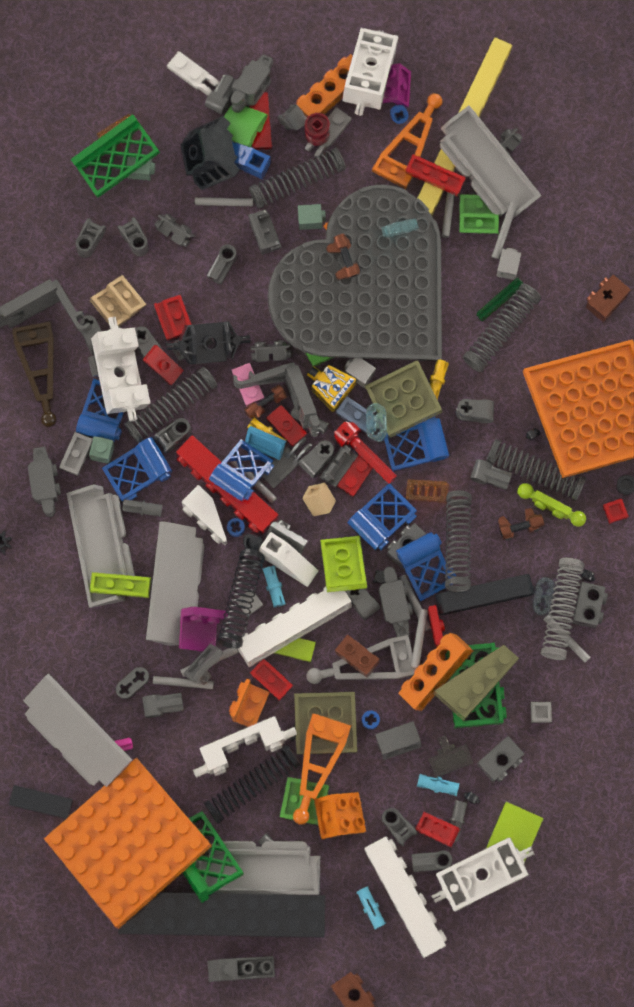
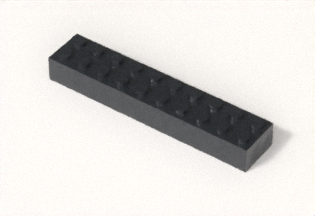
M158 893L118 929V934L325 938V895L211 893L208 895L209 899L201 902L196 893Z

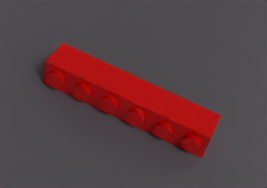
M193 435L176 451L178 457L176 460L184 468L188 466L192 470L191 474L198 481L202 479L206 483L205 487L212 494L216 492L221 497L219 500L226 507L231 506L235 510L234 514L239 519H245L249 523L248 527L253 532H259L263 535L273 521L276 522L279 519L278 514L255 492H253L248 501L245 499L242 502L209 480L210 475L216 466L221 464V461Z

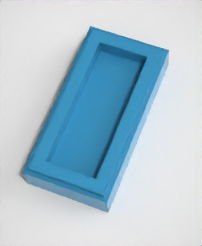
M252 426L248 428L245 439L246 443L258 451L278 460L282 458L285 440Z

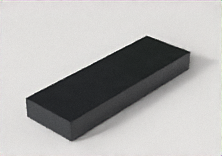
M16 785L13 786L9 801L10 806L64 819L69 817L73 799Z

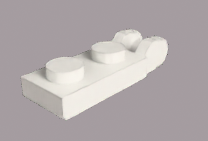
M178 52L167 65L168 69L195 89L201 90L207 96L211 93V89L204 85L203 82L206 80L214 87H217L219 83L216 78L209 75L207 71L181 52Z

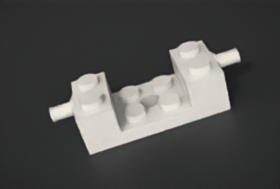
M360 29L343 94L344 102L357 105L356 115L358 113L359 116L363 115L364 107L380 110L388 74L396 52L398 36L386 34L383 31ZM367 62H374L376 65L369 66Z
M116 317L108 318L110 330L97 332L91 338L106 413L127 411L129 421H136L135 410L144 409L150 404L147 384L141 385L134 352L138 347L135 328H118ZM114 369H121L123 377H117L114 374Z
M275 716L201 747L200 751L206 764L193 769L196 778L206 773H210V775L215 774V776L221 775L229 767L224 751H227V753L234 752L239 749L238 745L243 743L250 745L258 741L257 737H260L265 750L275 752L282 748V744L285 743L286 739L297 735L294 727L284 732L281 731Z
M509 837L437 873L436 875L442 885V891L432 895L434 902L436 903L447 898L456 912L509 884L529 876L523 859L534 855V852L531 851V846L519 852ZM481 868L486 869L488 872L487 879L483 881L479 880L476 876L477 871Z

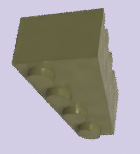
M503 645L436 689L434 695L464 721L517 663L519 658Z

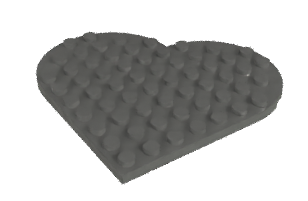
M372 185L361 188L348 195L336 207L329 219L324 240H313L303 243L288 252L280 260L271 275L267 299L272 321L285 340L305 353L321 357L442 360L441 237L436 220L434 221L428 207L419 198H415L404 189L391 185ZM345 234V237L349 238L352 242L351 247L348 249L352 262L361 267V272L355 277L337 280L335 274L345 267V263L341 253H328L326 247L334 243L333 237Z

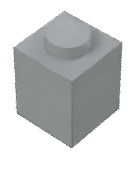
M513 248L502 249L496 276L514 280L517 275L521 253Z
M350 358L344 367L346 369L345 373L354 377L356 383L365 388L376 372V368L362 358H354L353 360Z

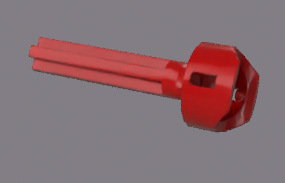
M344 422L334 432L335 441L342 448L345 445H350L388 484L393 482L397 475L358 438L361 429L353 422Z

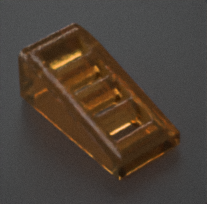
M408 479L406 499L447 503L446 495L449 491V484L446 481ZM414 485H418L417 495H413ZM422 486H425L424 496H421ZM430 486L433 487V496H429ZM439 487H441V497L438 496Z

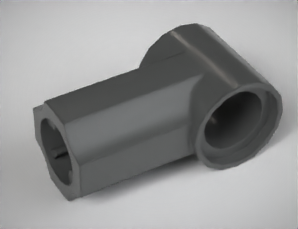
M223 75L216 89L208 95L205 107L221 115L224 114L229 105V99L233 94L234 77Z
M227 244L220 248L219 254L207 274V278L217 284L222 285L230 268L237 260L236 250L232 245ZM229 251L233 253V256L230 259H225L223 257V254L225 252Z
M477 459L470 479L480 484H490L507 490L512 473L493 467L487 461Z
M181 693L142 697L145 718L184 711Z
M447 851L412 854L413 872L445 870L451 867L452 856ZM441 855L449 858V863L446 866H441L437 862L438 857Z

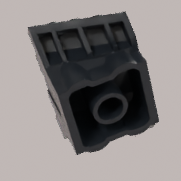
M224 116L190 130L180 144L186 175L193 176L194 183L201 190L236 176L240 170L234 164L238 157L233 149V135L227 130L231 123Z

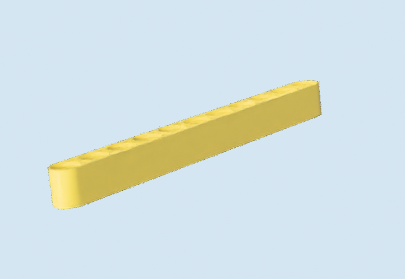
M494 38L459 112L470 105L478 117H480L513 45ZM441 149L434 164L453 172L455 165ZM425 182L418 198L428 207L430 214L433 215L444 190Z

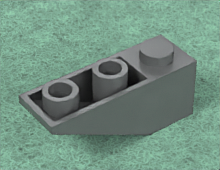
M274 956L207 961L209 982L275 977Z

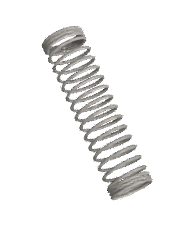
M561 558L559 560L558 566L560 569L557 570L559 575L556 576L558 581L555 582V593L552 595L554 599L551 600L553 605L550 606L552 611L549 612L551 617L547 619L549 624L546 625L548 630L545 631L547 636L544 637L546 642L542 644L544 648L541 649L542 656L554 660H565L567 651L561 648L546 647L544 644L550 643L559 647H568L566 643L548 641L546 637L561 641L570 640L565 636L549 635L547 631L563 635L571 634L566 630L551 629L548 625L558 624L561 628H572L568 624L552 623L549 619L553 618L566 623L573 622L570 618L552 616L551 613L555 612L568 617L575 616L572 612L552 609L553 606L565 610H576L575 607L570 605L553 603L554 600H558L566 604H577L575 600L556 598L554 596L559 594L568 598H578V595L569 592H579V589L571 586L581 585L579 582L573 581L582 579L574 574H582L585 564L574 558ZM562 569H563L564 571H567V572H570V573H574V574H568V573H563V574H561V573L559 572V570H562ZM558 576H563L565 578L572 580H560ZM557 582H562L564 584L571 586H559L557 585ZM556 588H560L569 592H558L556 591Z

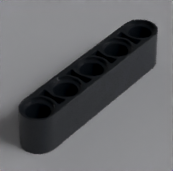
M530 574L471 586L470 589L462 592H443L435 595L439 614L448 615L532 596L535 593Z

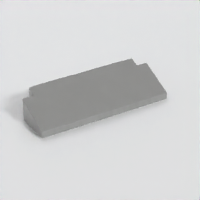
M470 105L441 127L446 136L440 141V148L464 177L471 179L472 188L493 214L502 216L507 212L510 202L518 204L513 216L515 218L542 196Z
M94 484L68 492V504L89 608L126 601L125 596L90 593L92 572L135 576L129 546L123 543L122 540L126 535L119 497L110 493L104 494L103 487Z
M169 522L159 523L146 640L169 646L179 645L181 609L193 606L198 607L199 594L197 589L201 581L204 543L202 538L195 537L196 527Z
M49 674L23 700L29 707L25 713L28 721L53 747L60 750L63 757L89 784L94 786L101 781L107 787L131 763L132 759Z
M223 841L244 875L213 893L319 894L320 856H310V847H307L305 842L266 841L262 844V847H256V844L252 841ZM211 849L208 850V855H209V856H203V857H208V858H209V857H210V853H211ZM215 850L213 859L224 860L225 853ZM197 860L196 868L206 871L208 862ZM211 863L209 871L220 873L222 865ZM225 866L223 874L231 875L237 871L234 867ZM207 876V885L211 887L216 884L218 878Z

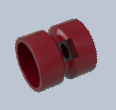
M312 113L305 121V136L310 144L315 146L323 145L330 137V122L327 116L322 113Z

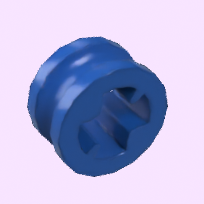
M395 105L390 111L392 120L395 123L402 124L408 119V111L403 105ZM402 110L403 116L397 118L395 113H399Z
M239 518L231 519L227 524L228 533L233 537L241 536L245 531L244 522ZM233 523L235 525L236 523L240 524L239 528L241 530L239 532L237 530L236 532H232L233 528L231 525Z
M367 711L363 714L362 724L366 729L372 730L379 725L380 717L375 711ZM369 715H374L373 719H377L372 725H368V721L365 722V718H369Z

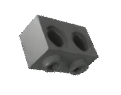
M585 582L581 583L572 624L596 629L598 624L602 623L604 613L601 612L602 604H606L608 593H604L605 587ZM595 592L598 599L595 601L590 600L588 593ZM591 611L594 618L587 620L584 617V612Z

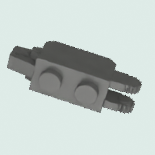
M262 55L257 61L251 60L249 65L244 67L240 78L234 81L232 86L233 95L231 96V106L234 113L241 112L246 105H256L271 84L270 69L273 65V58Z
M45 447L34 448L33 462L28 465L32 498H34L36 503L42 504V510L46 517L48 516L49 518L55 515V501H58L57 495H61L60 485L55 483V476H58L57 466L52 464Z
M388 566L383 572L385 583L379 587L378 592L385 621L389 624L392 623L396 636L401 637L409 635L408 620L410 615H413L411 603L406 601V595H409L406 583L403 584L402 580H398L393 567Z

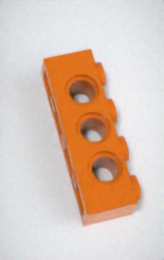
M352 54L347 58L343 57L334 70H329L320 83L316 82L306 96L302 95L297 100V105L307 117L312 113H322L325 115L343 99L347 78L342 79L339 76L341 74L348 75L353 58ZM331 86L335 88V90L329 92L326 90V88ZM314 99H319L321 103L314 104L312 103V101Z
M449 633L443 636L440 640L441 644L427 655V660L415 669L412 678L402 684V689L398 694L415 710L422 711L435 696L434 691L444 685L473 652L458 635ZM449 651L450 657L448 660H445V653ZM436 666L437 673L432 675V668ZM423 681L424 688L420 691L419 684Z

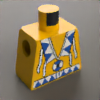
M330 365L323 372L313 366L307 374L308 377L315 381L312 385V392L333 413L356 385L354 377Z

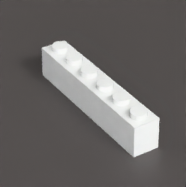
M325 587L324 591L319 594L314 593L306 599L307 601L302 604L297 603L290 607V611L285 614H277L272 618L273 621L268 624H260L255 628L254 632L246 633L242 637L244 640L243 645L238 648V651L248 667L351 608L352 601L345 591L327 593Z
M384 837L364 848V851L422 957L425 958L446 946L444 942L447 939L443 931H438L434 925L437 921L431 911L427 912L424 906L427 902L422 893L417 894L414 888L417 884L412 875L407 876L404 870L407 866L402 857L398 858L394 851L397 848L393 840H388L387 837Z

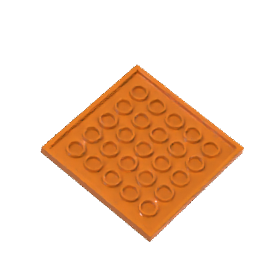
M633 339L528 367L523 370L525 380L562 478L634 458Z
M137 758L107 787L103 786L44 838L118 929L212 847Z

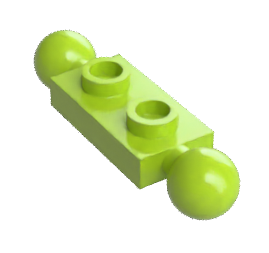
M523 483L518 487V495L523 499L531 498L535 502L534 505L539 509L545 510L546 508L552 511V515L558 519L569 518L576 527L585 524L586 516L583 512L571 511L572 508L538 490L536 492L533 491V487L528 483Z

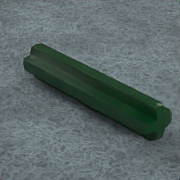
M515 278L476 313L479 320H486L519 290L523 282L519 278Z

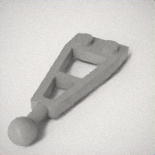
M405 635L391 638L367 648L371 653H375L390 646L395 672L371 673L368 678L361 673H340L339 667L348 664L341 659L332 663L333 668L319 670L311 668L307 672V680L312 684H317L322 678L335 676L336 680L400 679L413 676L415 669L411 668L413 655L409 637Z

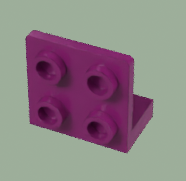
M400 63L393 64L390 67L382 103L394 102L397 105L400 104L408 108L411 71Z
M194 606L181 609L179 648L203 652L209 644L216 646L217 624L220 623V620H223L226 611Z

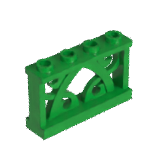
M495 642L468 645L473 650L470 660L466 659L449 681L459 675L460 670L465 671L466 667L469 668L474 665V658L477 653L484 651L489 655L499 647H495ZM449 651L446 652L447 660L450 657ZM498 683L471 712L476 711L480 720L463 721L453 712L454 729L503 724V719H507L506 707H502L501 699H504V688L500 687ZM493 690L495 691V700L489 698ZM493 705L496 711L495 715L491 718L484 717L479 708L482 706L484 711L489 712L487 707Z

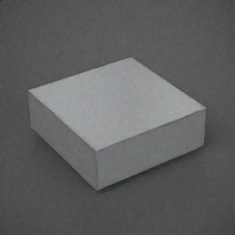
M246 592V593H245V594H247V595H249V596H253V595H254L252 592ZM257 595L252 597L254 602L251 603V613L248 616L263 606ZM241 596V597L238 598V599L246 600V601H248V602H251V601H252L251 598H247V597H243V596ZM236 601L238 605H242L245 607L251 606L248 603ZM241 608L244 613H249V610Z
M531 702V723H551V702Z

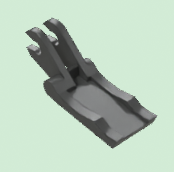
M305 437L292 450L287 447L283 451L282 458L273 461L274 468L268 475L263 474L262 477L272 488H275L299 465L301 458L312 448V444L309 443L298 456L295 454L307 441Z

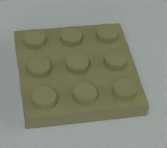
M418 360L365 386L390 438L443 412Z
M355 692L294 694L295 730L297 732L296 755H304L306 733L313 713L351 725L345 747L341 753H357ZM312 736L310 755L334 754L339 744Z

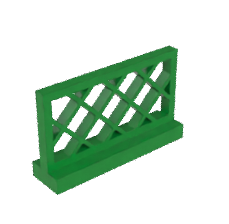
M132 114L70 160L79 170L96 197L99 198L157 156L160 151ZM140 130L142 133L141 140H132L133 134ZM127 143L125 152H117V145ZM130 144L139 145L137 154L129 153ZM143 145L151 146L153 151L148 155L142 154ZM105 154L111 155L109 164L100 163L101 157ZM115 155L124 156L122 165L113 164ZM128 157H136L134 165L126 166ZM90 165L95 166L93 175L86 174L84 169ZM99 166L108 167L106 176H98ZM112 168L121 169L120 175L116 178L110 177ZM96 180H105L104 186L97 191L95 188Z
M203 811L190 817L189 820L194 824L202 819L204 822L203 830H198L203 836H213L215 839L212 847L209 848L211 849L210 857L200 856L197 859L208 862L206 871L196 868V860L182 873L200 901L204 902L209 899L208 895L243 876L244 873ZM215 850L225 853L224 860L213 859ZM211 863L222 865L220 873L209 871ZM225 866L234 867L237 871L231 875L223 874ZM207 876L217 877V883L209 887L206 883Z

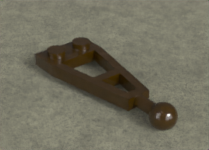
M51 322L12 328L18 356L37 402H42L44 414L41 416V423L45 427H52L55 425L57 418L51 412L49 402L53 400L54 337ZM48 343V368L31 371L22 348ZM47 376V394L40 395L34 378Z

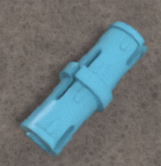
M275 566L264 568L263 572L268 585L266 589L270 592L273 607L285 605L286 602L281 590L282 584L278 580Z
M420 774L417 787L434 790L435 793L442 792L457 796L459 783L442 780L441 777L434 778Z
M368 886L357 891L356 893L365 908L363 911L368 914L374 929L386 924L378 909L379 904L378 902L375 903ZM366 899H368V901H369V903H370V905H371V907H372V909H373V911H374V913H375L376 916H374V914H373V912H372V910H371V908H370V906H369V904H368V902H367Z

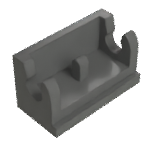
M262 210L249 214V223L261 254L264 255L281 249L282 246L269 212Z
M414 721L375 734L383 760L421 748V740Z

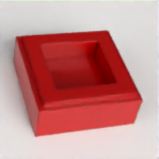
M622 498L603 504L609 524L629 517Z

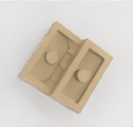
M123 275L107 284L104 290L90 299V302L108 324V318L116 317L118 327L146 306V303Z

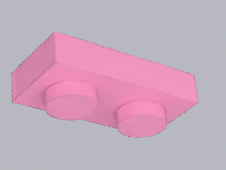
M250 363L232 369L233 376L236 375L239 381L249 380V372L251 371L253 374L254 372ZM259 385L239 389L246 407L252 402L257 403L264 398Z

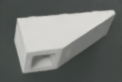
M197 485L182 501V506L184 507L182 510L189 517L194 516L198 520L196 523L204 531L208 529L212 533L211 537L218 544L222 542L226 545L227 540L213 498Z
M270 532L259 549V552L264 555L266 561L307 587L318 573V570L290 544Z

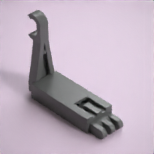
M49 279L0 307V328L8 325L11 329L59 301L79 332H88L92 327L90 323H86L83 326L78 323V320L84 317L83 311L76 312L57 279L53 282Z
M293 362L255 375L250 371L248 375L249 380L239 381L236 375L233 376V384L239 389L285 382L302 428H309L311 436H318L320 421L299 365L295 366Z

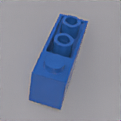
M232 142L235 155L238 157L234 164L239 169L263 180L271 165L270 156L256 149Z

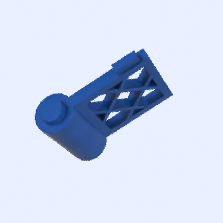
M93 379L82 414L77 422L76 432L90 437L96 436L113 440L115 443L121 437L122 429L119 426L124 412H119L117 419L108 417L106 408H103L100 403L103 395L97 397L94 392L96 385L101 386L100 380ZM97 402L101 410L96 413L89 412V406Z
M435 416L397 434L398 437L402 438L397 448L390 445L387 431L383 433L392 471L428 462H436L449 457L441 421ZM418 429L420 437L415 443L409 440L407 436L410 431ZM404 441L414 445L409 455L399 450ZM417 447L423 450L425 458L419 460L411 456ZM398 452L407 457L403 464L395 466L394 458Z
M153 437L143 440L135 448L102 468L122 502L137 498L136 493L156 481H166L171 477L170 474L172 473L171 467ZM134 454L138 459L136 468L126 465L128 458ZM114 466L122 467L120 477H113L109 469ZM125 468L135 470L133 481L123 479ZM138 472H145L149 480L144 483L136 482ZM121 483H131L130 492L123 495L120 491Z
M240 440L221 464L216 466L209 480L243 502L245 499L248 501L254 492L252 488L264 473L268 475L274 468L273 460L248 443ZM240 447L248 451V455L239 456L238 450ZM250 460L252 467H242L241 461ZM254 460H261L266 464L256 467ZM237 461L238 468H232L227 463ZM244 472H253L255 478L251 481L245 477Z
M387 484L362 509L358 510L347 523L375 551L378 549L382 551L389 544L388 538L405 522L409 525L417 517L415 515L417 510L391 484ZM388 490L394 495V502H383V495ZM372 505H381V515H373L368 509ZM383 506H394V515H383ZM397 506H405L410 512L406 516L397 515ZM384 519H395V526L390 531L384 526Z
M432 532L396 550V554L420 601L445 589V582H436L439 573L446 574L445 570L447 569L445 567L446 561L439 546L442 542L437 534L433 535ZM438 556L439 563L437 568L428 566L430 560ZM417 566L423 567L419 577L413 576L410 570ZM427 569L435 571L432 581L424 579ZM421 583H429L428 591L421 594L419 590Z

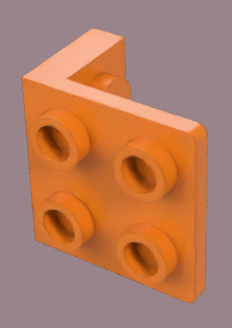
M246 679L245 683H240L237 690L238 700L237 702L233 700L229 712L232 721L250 727L257 724L270 692L252 685L251 680Z
M358 792L331 794L314 800L321 839L366 832Z

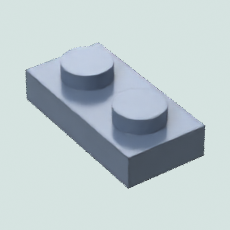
M349 397L345 398L336 411L338 416L347 422L355 423L367 435L370 434L379 421V417Z

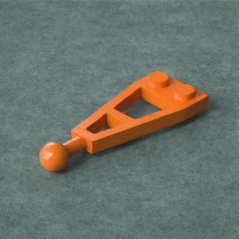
M434 93L428 97V106L424 113L418 112L388 145L375 163L372 172L404 189L407 188L413 176L405 173L407 166L388 156L404 139L418 146L415 155L421 157L433 120L430 116L434 109L442 105V97L439 94ZM419 121L425 124L421 138L410 133Z
M314 713L312 714L306 733L299 794L303 796L300 808L295 810L293 814V819L297 824L302 825L308 822L309 813L307 810L310 800L316 799L345 747L351 725ZM312 736L339 744L326 768L309 763ZM308 770L322 774L313 792L306 790Z

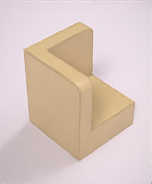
M326 483L309 486L302 498L313 516L330 513L336 502Z

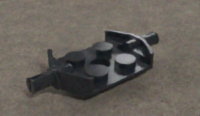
M228 321L185 325L177 342H166V346H173L166 347V350H179L188 364L232 361L238 345L250 343L251 340L243 339L251 338L250 335H237ZM210 337L215 341V345L211 349L206 346V341Z

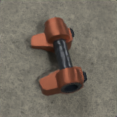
M345 234L333 237L334 243L329 244L326 250L328 253H341L345 263V267L335 274L336 279H349L359 275L361 267L358 264H353L348 251L352 244L351 240L345 237Z
M279 384L271 389L272 393L258 403L252 402L244 409L250 419L262 416L265 412L264 407L275 401L277 404L287 398L285 391Z
M529 508L525 509L524 522L511 525L502 516L499 518L498 524L501 537L506 541L511 540L514 537V533L525 529L530 533L539 531L541 526H544V521L541 514L535 515L533 510Z

